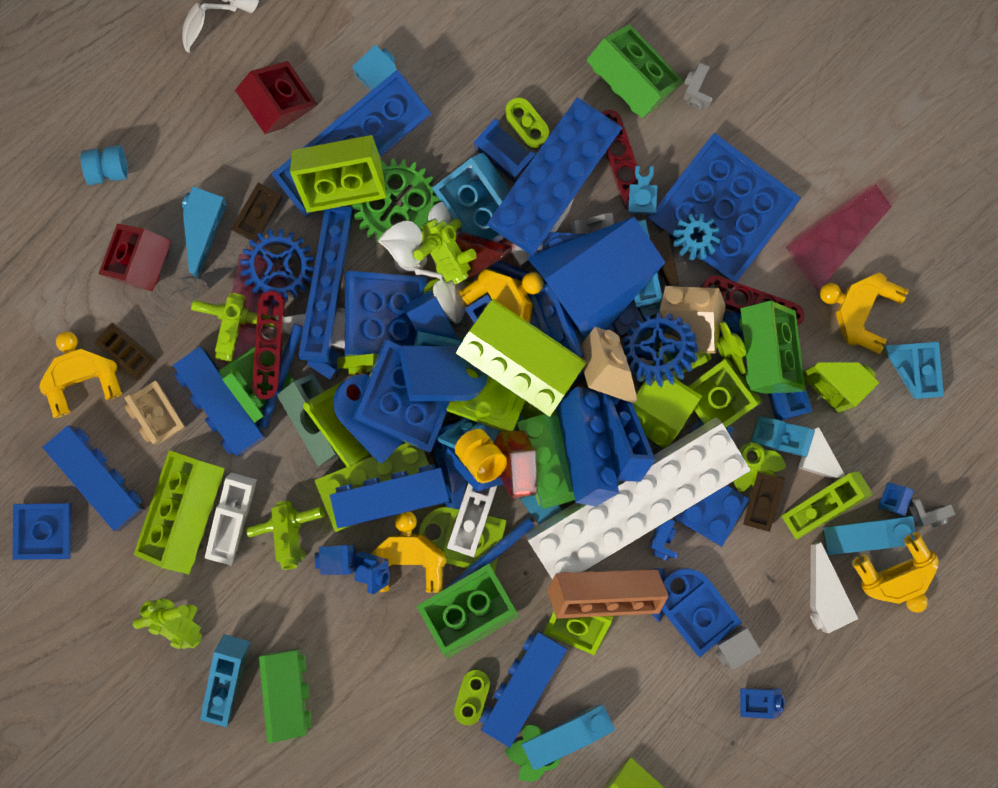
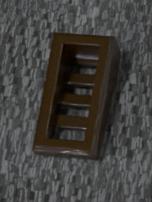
M664 230L651 237L650 240L665 261V264L659 269L663 280L667 286L678 287L679 279L668 231Z
M113 322L94 341L102 351L138 381L157 361ZM118 334L117 339L110 346H107L108 342ZM126 341L128 344L119 354H116L115 351ZM133 348L137 350L127 362L123 360ZM141 356H144L145 360L136 370L133 369L132 366Z

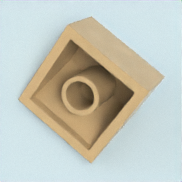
M665 286L660 307L662 317L665 318L670 313L673 315L674 320L678 317L683 319L684 324L688 323L691 326V332L696 335L697 340L695 343L698 345V353L716 354L721 331L720 322L723 321L726 307L719 288ZM664 334L665 338L667 339H674L675 341H680L677 337L673 335Z
M594 327L580 345L584 355L582 359L587 362L583 367L588 387L635 403L637 396L619 336L611 330Z

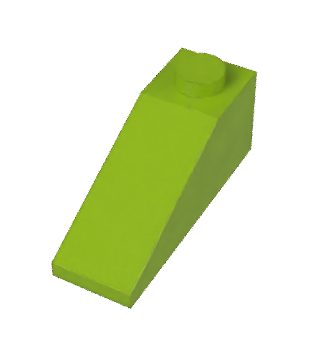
M859 471L851 472L782 515V518L797 540L852 509L874 494Z

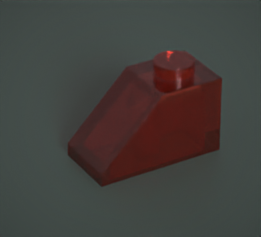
M465 232L457 234L455 240L461 252L473 249L476 252V259L467 262L471 268L467 271L469 277L476 275L505 257L512 251L513 247Z
M524 430L499 432L494 445L499 448L507 459V465L500 478L510 497L517 498L536 495V453Z

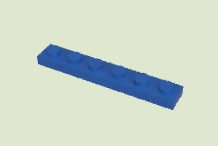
M341 206L324 210L299 350L300 360L328 362L354 214L352 207Z

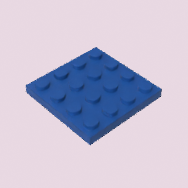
M713 133L658 204L656 215H650L647 220L660 230H667L669 236L676 241L680 238L674 236L673 231L680 229L678 226L680 220L687 222L689 214L694 216L695 221H697L700 213L704 214L703 222L705 223L708 219L712 218L714 222L710 228H719V233L713 236L718 237L720 243L713 245L716 251L713 254L706 252V258L701 261L724 278L738 282L801 197L717 134ZM696 231L691 236V239L693 241L696 239L697 243L702 238V235L700 233L697 235Z

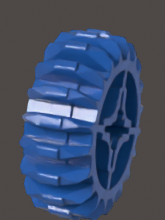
M269 229L267 231L268 239H265L263 234L258 233L259 244L252 239L248 242L253 251L243 249V254L249 257V259L240 260V265L248 266V269L241 271V276L250 275L251 278L247 279L244 284L246 287L252 284L256 285L251 291L253 295H256L259 290H262L263 293L269 290H276L284 296L285 303H287L288 293L291 294L293 299H297L298 293L295 289L298 288L301 292H306L307 288L302 284V281L312 283V278L307 276L306 273H313L314 267L307 266V264L314 262L315 259L314 256L305 257V254L311 248L310 246L300 248L304 241L302 237L293 242L294 232L291 231L288 238H283L284 230L279 229L278 237H274L272 229ZM272 245L288 247L287 250L279 255L266 251L264 248ZM294 254L297 255L301 266L298 278L293 275V272L288 267V262ZM257 255L263 258L268 268L261 279L258 278L254 269ZM284 259V263L282 266L284 271H273L272 274L269 276L273 268V264L271 261L276 260L277 262L278 260L282 261ZM277 277L291 283V285L283 288H274L267 284ZM272 296L271 301L275 304L277 301H275L274 296Z
M658 312L655 319H651L649 315H646V322L642 323L637 320V329L629 328L628 333L630 336L624 337L623 342L625 346L622 349L631 375H636V379L640 383L646 379L647 385L651 387L657 381L658 386L662 388L665 380H668L672 385L676 376L683 380V370L691 372L692 366L690 363L697 360L695 354L698 352V345L695 343L697 338L695 333L691 332V326L688 323L684 324L683 319L678 317L674 320L673 315L670 313L663 318L661 313ZM664 334L673 335L677 337L680 341H675L674 339H667L665 338ZM639 358L652 360L655 362V366L647 365Z

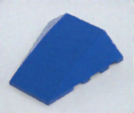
M635 217L527 257L536 272L546 281L575 323L574 327L583 340L586 339L594 327L607 330L665 264L664 259Z

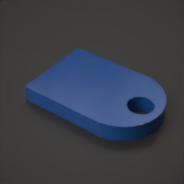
M402 346L400 350L409 401L471 400L481 393L487 383L488 375L456 354L459 348L457 346ZM466 370H474L478 374V378L469 376Z
M360 374L344 380L335 392L333 401L335 414L339 421L379 463H383L404 441L352 419L370 375ZM349 385L355 386L359 391V396L355 401L349 399L346 394Z
M679 568L671 571L663 578L662 582L667 591L668 598L661 611L699 658L742 623L709 579L701 572L691 568ZM675 578H682L684 581V588L679 593H673L670 588L671 582Z

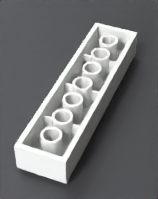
M716 417L654 455V463L641 482L617 481L619 493L599 506L574 503L526 533L528 542L552 580L555 573H580L751 471L723 423Z

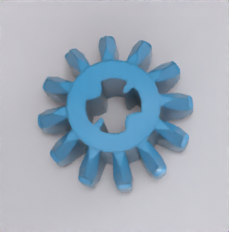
M701 213L698 215L697 221H695L692 214H689L687 222L680 220L678 222L680 229L673 231V235L680 238L674 241V246L679 247L683 245L679 254L683 256L689 251V260L692 261L695 259L696 253H698L701 260H704L706 252L713 254L716 251L713 245L720 243V239L713 236L719 233V228H710L714 220L710 218L706 223L703 222L704 214ZM695 231L697 235L699 233L702 235L699 243L696 242V239L694 241L691 239Z

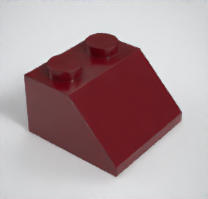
M288 61L250 71L235 89L264 134L284 129L318 105Z
M117 223L98 274L139 289L153 292L154 286L159 281V273L163 262L168 257L171 240L144 228Z

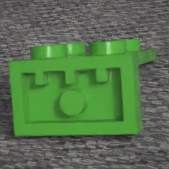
M254 346L220 369L219 372L224 383L255 423L263 417L260 408L264 406L266 399L257 397L252 388ZM264 351L260 355V360L264 365L271 366L275 363V355L271 351ZM259 369V374L265 373L264 381L259 384V387H262L263 392L267 393L271 388V385L268 384V375L270 373L275 375V371L265 372ZM289 372L281 391L294 382Z

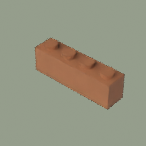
M644 569L635 571L614 570L607 572L555 573L547 591L556 618L659 614L668 598L658 570Z

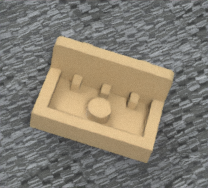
M158 381L152 382L133 395L128 394L124 397L128 403L124 405L125 409L132 419L137 418L142 427L139 428V431L147 443L151 441L152 444L159 445L186 428Z

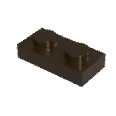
M258 182L231 230L257 243V234L263 233L283 196Z
M757 471L743 525L770 532L785 477Z

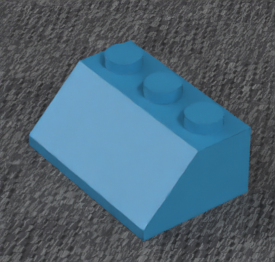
M485 152L470 158L432 188L440 201L444 203L452 218H457L462 222L460 229L478 255L483 254L505 239V237L487 226V223L510 192L503 178Z

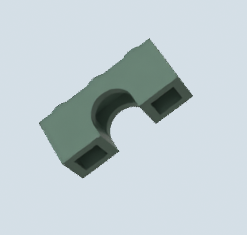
M310 374L292 382L277 397L319 467L339 457V455L303 408L304 403L324 392L315 375Z

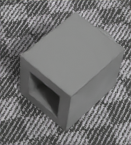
M741 627L716 644L718 650L715 652L722 666L728 665L732 670L762 653L746 627Z

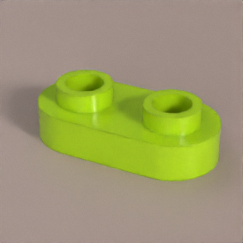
M514 98L508 102L505 108V117L508 123L526 145L532 148L541 147L549 137L548 125L526 99ZM516 110H521L524 115L517 118L513 113ZM532 131H538L540 133V137L536 139L532 138L530 133Z
M480 669L468 671L462 680L454 707V715L457 721L463 725L475 724L480 719L490 688V679ZM472 680H480L481 687L473 689L471 687ZM470 706L473 709V714L465 716L462 711L464 707Z

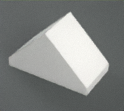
M820 428L812 429L815 433L808 456H801L798 469L834 480L841 479L845 474Z

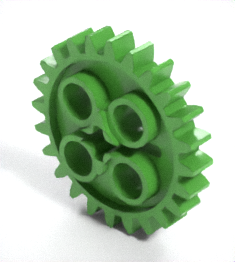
M392 158L390 166H386L385 162L381 161L387 194L385 199H381L385 203L381 210L372 209L370 207L371 201L352 204L353 209L360 210L354 215L355 220L363 219L359 225L360 229L369 228L367 237L370 238L376 234L378 244L382 234L393 226L390 222L392 218L401 216L405 221L415 223L422 231L421 226L429 221L428 216L434 204L441 202L438 196H433L435 194L432 189L434 186L430 187L434 179L433 176L425 179L426 169L423 168L417 172L416 162L409 168L406 167V159H403L400 165H396L395 159ZM391 179H398L403 185L401 188L393 190L389 188L387 183ZM409 185H413V188L403 196L401 200L402 207L396 205L385 221H380V218L391 209L392 199L397 201ZM413 196H419L423 200V204L420 207H413L409 204L408 200Z

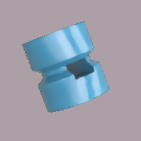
M120 144L105 147L103 152L98 148L81 151V167L87 185L103 184L107 177L110 181L128 179L127 160Z

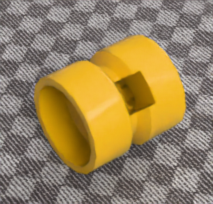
M473 429L468 431L456 443V455L467 466V469L477 482L487 483L495 480L505 470L507 465L506 457L494 445L484 430Z

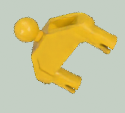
M484 269L480 272L476 281L460 290V295L463 296L465 294L466 296L462 298L470 305L488 292L492 299L530 323L533 303L528 293H539L543 289L544 281L541 275L536 272L526 274L521 283L519 280Z
M879 272L849 286L844 293L841 292L837 284L827 283L821 288L820 297L827 304L840 303L835 314L846 344L850 346L858 344L879 355L884 348L882 345L886 344L887 339L864 330V324L876 297L881 295L902 305L906 298L904 295L908 294L909 289L887 281V277Z
M63 331L58 334L56 346L65 354L54 358L39 386L41 393L47 396L53 418L63 417L62 414L66 416L71 413L63 393L65 387L94 377L100 379L105 400L115 399L114 396L120 397L123 395L115 372H117L116 362L83 349L75 351L78 340L76 335L70 331Z
M412 512L397 514L395 525L400 534L387 538L371 554L388 559V571L391 565H423L426 569L425 592L431 593L433 591V593L443 591L442 567L446 564L445 554L425 535L412 534L411 531L415 528L417 522ZM387 585L380 592L390 591V587Z
M919 532L912 533L915 538L914 541L910 534L903 541L913 558L888 569L876 572L866 554L861 555L863 562H861L858 556L853 559L852 565L861 577V587L868 596L898 604L906 601L907 608L915 613L923 612L927 608L928 598L924 593L934 578L939 558L935 552L928 550Z

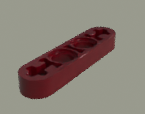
M605 110L602 114L609 117L612 121L615 120L622 127L621 135H617L613 143H623L625 152L617 156L611 152L609 147L606 151V156L622 204L628 210L630 189L628 188L624 191L623 187H630V184L638 183L635 177L637 163L621 116L614 110ZM623 167H629L633 170L634 177L629 181H624L619 177V170Z
M720 276L709 277L700 287L708 288L712 284H716V288H719L726 304L725 308L741 313V308L756 305L761 300H765L767 302L773 301L795 310L797 326L804 320V311L797 303ZM728 288L730 289L727 295L725 293H722L725 292ZM739 291L745 295L746 303L744 305H738L734 302V292Z
M269 290L263 293L258 301L252 388L255 395L261 399L273 397L278 391L280 382L285 298L276 290ZM271 295L274 296L275 301L279 302V306L273 309V316L279 315V320L275 318L263 319V314L268 315L270 309L269 305H266L264 301L270 299ZM272 323L276 326L278 331L276 337L266 338L263 335L262 328L264 324ZM271 351L275 355V363L271 366L264 365L260 360L262 352ZM259 369L265 372L275 371V375L271 373L268 375V384L273 385V388H270L267 393L263 392L262 387H259V384L265 378V373L259 374Z

